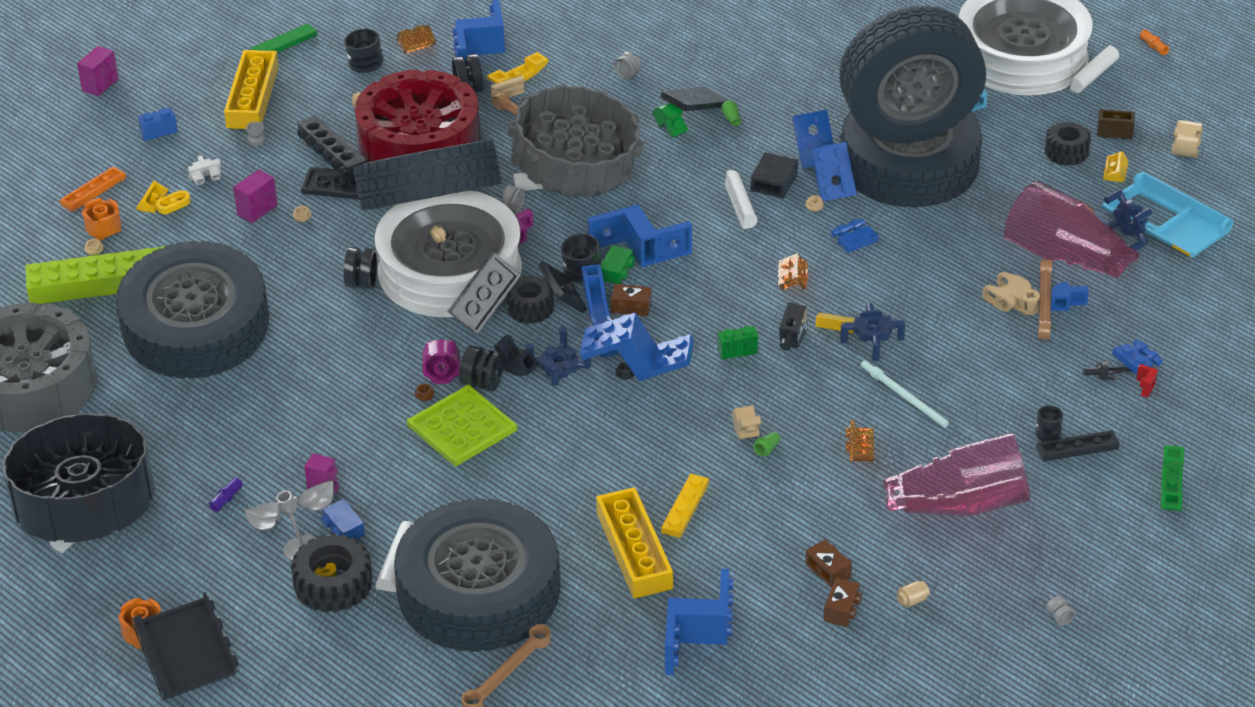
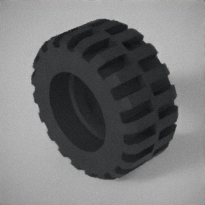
M330 534V536L321 535L318 539L313 538L307 542L308 544H303L293 556L291 572L295 594L304 605H310V608L316 611L320 609L321 612L328 613V611H333L335 613L340 612L341 609H351L352 605L356 606L361 602V598L364 599L368 595V591L372 587L373 578L370 555L363 544H359V541L354 538L349 539L346 535L337 536L336 534ZM327 563H334L336 569L346 571L336 577H322L314 573L318 567L320 569L326 567Z

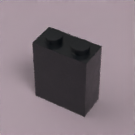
M764 152L751 175L750 191L784 199L798 174V159Z

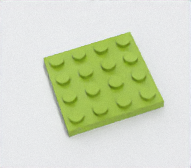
M470 385L461 388L407 419V426L455 467L517 431L516 423Z

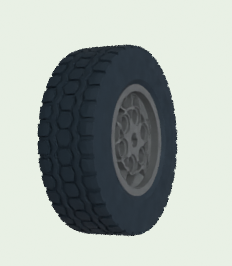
M923 5L921 7H904L898 9V11L886 13L887 15H882L876 18V21L867 24L865 29L862 28L857 33V36L851 40L850 46H847L839 69L841 90L856 123L872 137L874 136L876 139L890 143L920 142L945 133L949 128L959 124L958 122L967 117V114L974 109L975 104L981 98L980 95H982L986 83V66L983 55L970 29L958 16L948 10H942L934 6L932 8L931 6Z
M849 111L843 123L841 143L847 142L856 190L862 194L864 193L865 196L871 199L874 198L876 201L900 207L934 206L941 204V202L951 201L952 198H957L971 187L979 171L982 133L977 118L970 112L967 114V117L958 122L959 124L931 139L927 138V140L915 141L914 143H890L867 134L856 123Z
M493 140L417 152L355 166L354 176L361 209H377L501 184L500 169Z
M209 241L176 243V245L171 244L164 246L163 249L159 248L152 251L151 254L149 253L142 257V260H138L133 265V268L131 267L126 272V276L124 275L117 290V315L122 339L128 352L143 367L148 370L151 369L152 372L157 374L162 373L163 376L193 379L209 377L212 374L217 375L223 373L224 370L228 371L234 368L235 365L238 366L244 362L246 358L248 359L259 348L267 333L269 307L265 282L260 270L247 255H244L237 249L234 250L233 247L223 246L221 243H211Z
M494 499L455 501L448 503L446 506L437 507L434 511L424 514V517L418 518L414 525L411 524L406 533L403 534L398 543L394 560L399 607L408 624L416 632H419V635L425 639H430V642L437 645L441 644L442 647L449 649L455 648V650H469L470 652L494 650V648L508 647L509 644L513 645L520 642L521 639L528 638L531 627L547 622L556 608L560 593L559 552L551 530L538 516L535 517L534 513L529 510L525 511L523 507L516 504L512 505V503L506 501L499 502V500Z

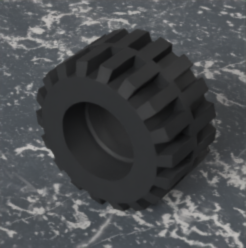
M1059 122L1057 125H1052L1046 134V156L1051 161L1066 166L1082 163L1089 156L1090 131H1087L1086 127H1082V125L1074 122Z
M536 276L521 277L506 295L508 314L517 322L535 324L548 319L550 314L553 313V290L543 278L539 279Z

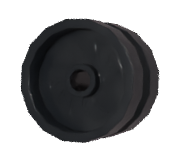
M467 55L466 63L462 56L453 57V75L460 78L463 83L469 84L474 92L482 91L483 75L478 55Z
M349 247L344 260L345 287L357 288L360 284L363 289H373L378 271L376 249L365 248L361 252L358 247Z

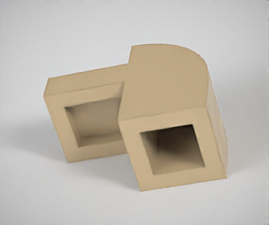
M754 406L735 408L731 414L738 438L745 439L760 436L758 428L761 425L760 416L755 415Z

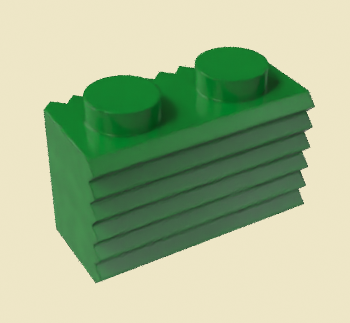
M611 246L600 266L604 282L621 284L623 279H627L629 268H633L635 264L633 250Z
M744 326L739 329H726L722 332H717V350L721 359L758 354L759 336L755 326Z

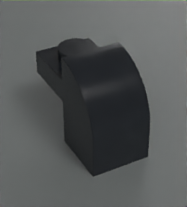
M505 335L494 345L496 351L502 352L504 355V370L518 377L526 376L538 365L531 350H519L510 335Z

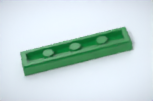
M307 23L253 46L251 49L257 51H277L278 53L317 36V30Z

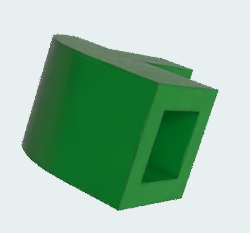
M667 103L652 111L658 126L665 125L671 138L688 131L681 116L683 111L677 106Z

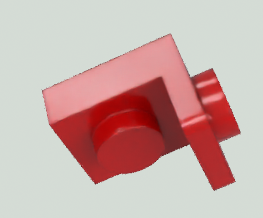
M1142 364L1138 367L1137 381H1140V387L1142 388L1141 396L1149 398L1156 385L1158 369Z

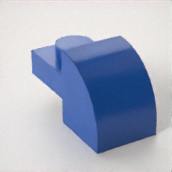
M1061 282L1055 285L1051 292V311H1069L1071 305H1087L1088 286H1069L1068 282Z

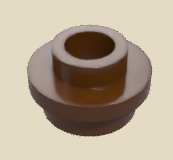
M420 384L415 390V397L420 401H428L434 397V390L429 384Z

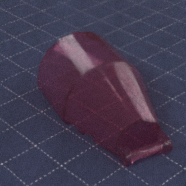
M1035 181L1029 184L1021 192L1013 204L1006 221L1004 238L1048 260L1055 261L1060 259L1066 261L1068 265L1073 263L1084 265L1083 268L1106 273L1114 278H1118L1129 264L1137 261L1140 257L1136 250L1127 247L1126 242L1088 203L1042 181ZM1125 258L1119 265H1116L1120 260Z
M1014 433L950 450L949 455L941 459L937 456L932 459V463L924 467L920 464L899 475L888 477L884 480V488L887 492L886 508L891 511L904 508L907 513L974 516L1031 501L1028 480ZM899 489L900 495L895 496L894 490Z

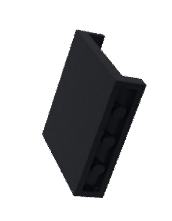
M206 592L203 593L201 599L142 619L141 615L132 618V626L162 701L236 675V669L239 666L238 659L235 654L230 652V640L227 635H223L221 618L219 616L216 617L213 611L216 610L212 598H208Z

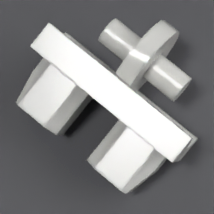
M201 155L197 157L198 162L192 163L193 166L188 167L189 180H193L196 185L203 184L205 176L210 175L213 181L221 178L219 158L210 161V158L204 160Z

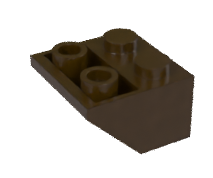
M1099 109L1097 136L1133 139L1135 111Z

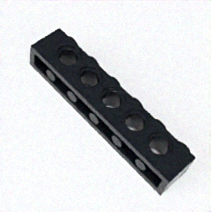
M316 115L297 122L298 137L314 149L316 154H319L334 170L336 169L342 177H345L349 182L355 181L354 167L367 163V160Z

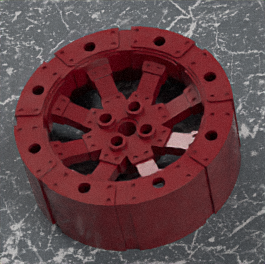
M417 69L389 74L382 77L380 81H374L360 93L355 103L359 154L367 160V163L433 149L480 142L479 109L476 93L469 84L463 83L460 78L436 70L419 71ZM386 117L392 121H380V119ZM453 117H457V118H456L455 120H453L452 122H444V121H446V120H448V119H451V118H453Z

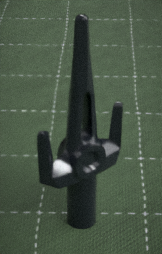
M1111 361L1097 362L1095 368H1084L1083 375H1099L1102 380H1117V377H1108V375L1132 370L1128 367H1108L1105 364H1111Z

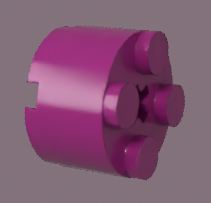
M452 340L427 342L422 351V372L424 376L428 377L435 384H448L456 376H459L461 360L460 351L456 343Z

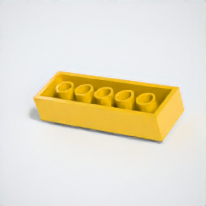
M243 50L224 110L226 128L246 129L247 125L251 122L263 123L279 69L277 51Z
M633 487L596 496L598 518L633 599L672 590V568L636 488Z

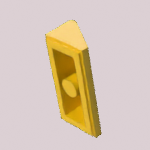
M1124 152L1107 156L1103 175L1104 180L1125 182L1128 159Z
M153 180L136 210L155 213L157 210V200L165 197L169 189Z
M819 313L816 316L815 327L841 331L843 323H852L855 318Z

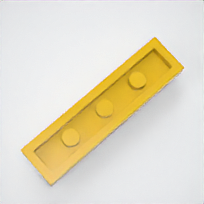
M690 473L661 527V533L681 538L709 485V478Z

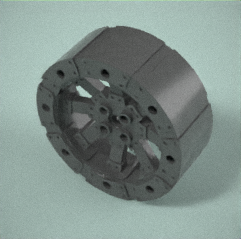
M20 303L1 307L0 431L27 432L50 420L76 414L90 400L97 383L90 337L85 324L81 323L79 317L74 313L51 304ZM55 343L64 345V347L54 351L49 350ZM63 362L58 368L52 367L55 364Z

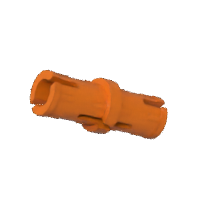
M1147 29L1140 33V39L1145 41L1151 49H1155L1162 56L1169 52V47L1158 36L1152 35Z

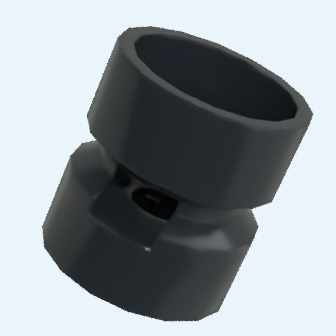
M1052 405L1043 406L1038 410L1035 435L1040 441L1060 439L1063 423L1062 410Z

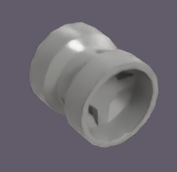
M261 122L249 123L246 127L248 143L252 146L264 144L266 140L264 125Z
M1056 596L1047 603L1046 609L1050 615L1054 616L1056 623L1063 626L1074 619L1075 611L1071 606H1067L1068 603L1063 596Z

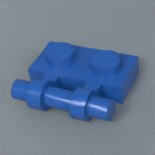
M863 218L859 220L854 219L847 225H839L836 229L831 230L833 237L840 236L838 237V244L847 253L875 243L879 238V235L869 225L861 227L865 225Z
M1138 339L1133 341V346L1127 343L1113 348L1112 355L1136 375L1140 364L1152 367L1153 363L1157 366L1163 363L1157 352L1151 351L1145 342H1140Z

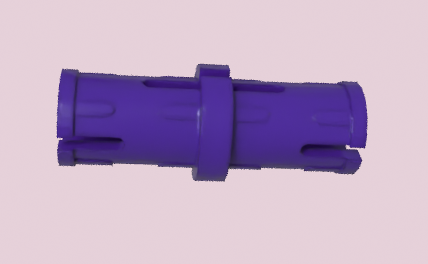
M234 477L208 503L209 508L214 512H218L243 487L242 481Z

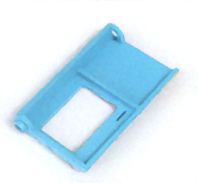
M1145 172L1136 174L1133 180L1134 184L1122 190L1127 200L1140 194L1176 213V216L1161 226H1155L1150 222L1146 223L1144 233L1155 237L1191 258L1228 234L1233 226L1234 221L1230 217ZM1116 199L1109 204L1103 203L1101 207L1113 214V211L1120 202Z

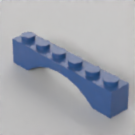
M600 264L581 266L582 285L592 326L611 321ZM618 350L601 354L599 357L618 355Z

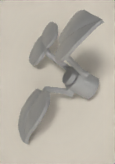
M328 481L306 490L301 495L300 500H298L297 496L293 497L292 493L288 490L281 491L276 497L277 503H265L255 508L245 509L246 517L255 529L265 531L275 527L277 519H281V512L288 514L297 538L289 540L285 544L283 551L286 558L293 561L294 554L299 551L303 544H308L307 542L313 538L316 539L312 534H306L301 537L293 517L297 504L303 508L309 507L311 511L325 509L333 500L334 483L333 481Z

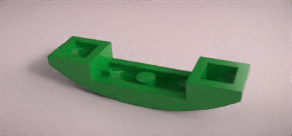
M1164 445L1160 495L1161 509L1182 511L1184 447Z

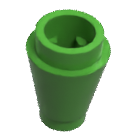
M732 100L724 102L721 112L732 126L739 125L741 119L737 103Z
M772 432L756 439L753 446L756 454L768 456L778 442H780V435L777 432Z

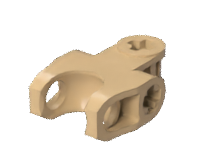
M1001 272L997 275L999 287L986 285L983 288V298L1002 311L1008 312L1013 308L1025 315H1035L1039 311V292L1032 289L1028 280L1018 275ZM1003 278L1008 281V284L1003 281ZM988 291L994 294L996 297H991Z

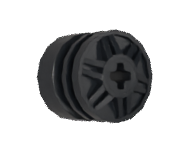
M367 28L357 29L347 34L344 38L348 64L352 70L361 73L371 72L383 64L384 58L377 31Z
M576 234L568 237L561 244L563 271L570 281L582 283L581 266L597 264L601 266L600 245L595 237L588 234Z
M469 345L462 356L459 367L460 383L472 387L478 385L480 389L494 392L499 386L503 375V353L494 352L493 350L485 352L484 348Z

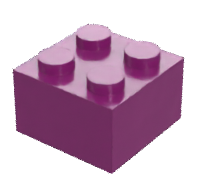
M96 46L77 63L81 89L89 94L99 96L119 79L115 53L110 49Z
M260 169L233 186L237 215L251 223L278 206L274 177Z

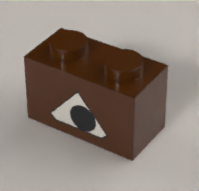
M614 284L611 296V313H636V315L649 316L652 302V287Z
M826 539L806 550L805 565L831 588L835 578L844 580L851 578V561L843 556Z
M835 578L824 606V622L844 627L849 626L851 619L854 620L856 617V605H860L863 593L860 592V583Z

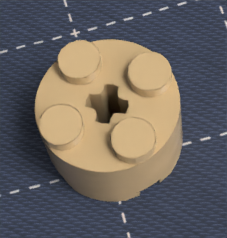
M1178 121L1174 131L1175 141L1171 154L1197 158L1199 152L1197 148H1199L1203 123Z

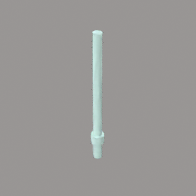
M866 360L861 363V367L868 371L872 378L883 382L942 427L946 428L949 425V421L887 377L883 370L872 366Z

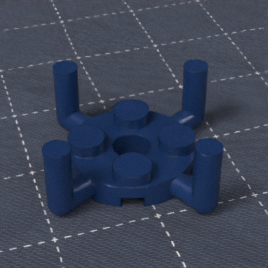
M1117 190L1104 198L1106 204L1116 199L1119 200L1120 204L1113 211L1116 219L1101 227L1100 232L1105 234L1120 226L1124 235L1137 236L1139 241L1128 248L1130 253H1134L1147 245V239L1143 232L1146 230L1147 217L1152 214V210L1149 208L1144 210L1139 204L1135 205L1132 203L1133 200L1126 199L1122 190Z
M867 303L866 311H863L858 318L856 317L854 322L841 325L840 342L847 343L848 330H854L861 341H872V360L879 361L880 340H888L892 328H898L897 339L899 341L904 340L906 323L903 320L892 321L890 316L887 315L886 317L882 315L881 311L874 310L872 303Z
M566 327L559 328V347L548 346L541 357H535L541 370H544L546 375L551 377V384L553 386L558 385L560 378L568 377V374L571 372L574 374L578 368L589 369L592 366L591 358L584 361L578 360L576 350L571 347L567 348ZM531 343L527 344L526 349H530L534 355V345Z

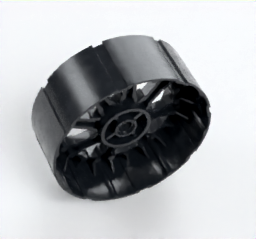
M85 413L50 420L20 436L11 445L8 454L5 455L3 460V472L15 521L17 524L20 523L21 528L25 532L47 541L56 542L57 540H64V543L83 542L111 535L112 531L117 529L120 531L141 517L150 506L149 502L153 500L155 493L145 436L133 423L113 415Z

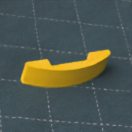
M536 52L525 57L524 64L505 73L499 69L487 75V79L497 84L522 76L525 82L542 70L549 62V59Z

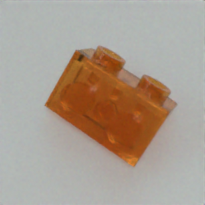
M419 25L411 30H402L396 38L397 43L401 44L404 54L436 44L429 25Z
M799 253L779 261L778 286L781 290L797 283L803 290L807 289L808 263L804 258L802 259Z
M851 420L850 427H846V439H850V441H846V453H850L849 461L873 462L874 428H855V420Z

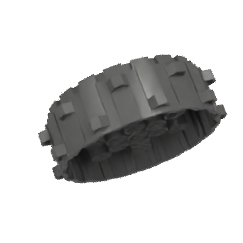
M564 85L542 89L533 95L523 96L519 99L516 120L509 122L507 135L513 138L510 161L513 165H518L522 173L528 175L527 178L535 184L540 183L544 189L551 192L556 190L561 192L562 195L567 196L581 194V197L594 196L597 192L600 194L606 193L611 188H616L622 182H629L632 179L635 157L640 156L644 148V143L639 140L640 117L637 113H632L622 102L609 96L604 91Z

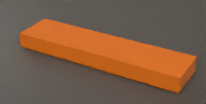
M113 166L60 199V205L73 212L126 179V174Z

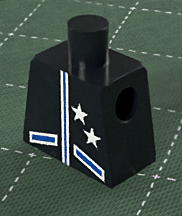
M791 302L787 304L779 327V346L786 351L790 350L791 347L799 348L808 329L807 306Z

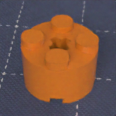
M96 198L84 205L82 215L85 230L89 235L95 237V239L103 240L121 231V218L117 202L112 199L102 201V198Z
M141 598L129 600L121 607L118 617L123 639L127 643L134 645L137 649H141V646L132 626V618L141 615L142 619L161 613L160 605L155 600L149 598L148 601L141 600Z

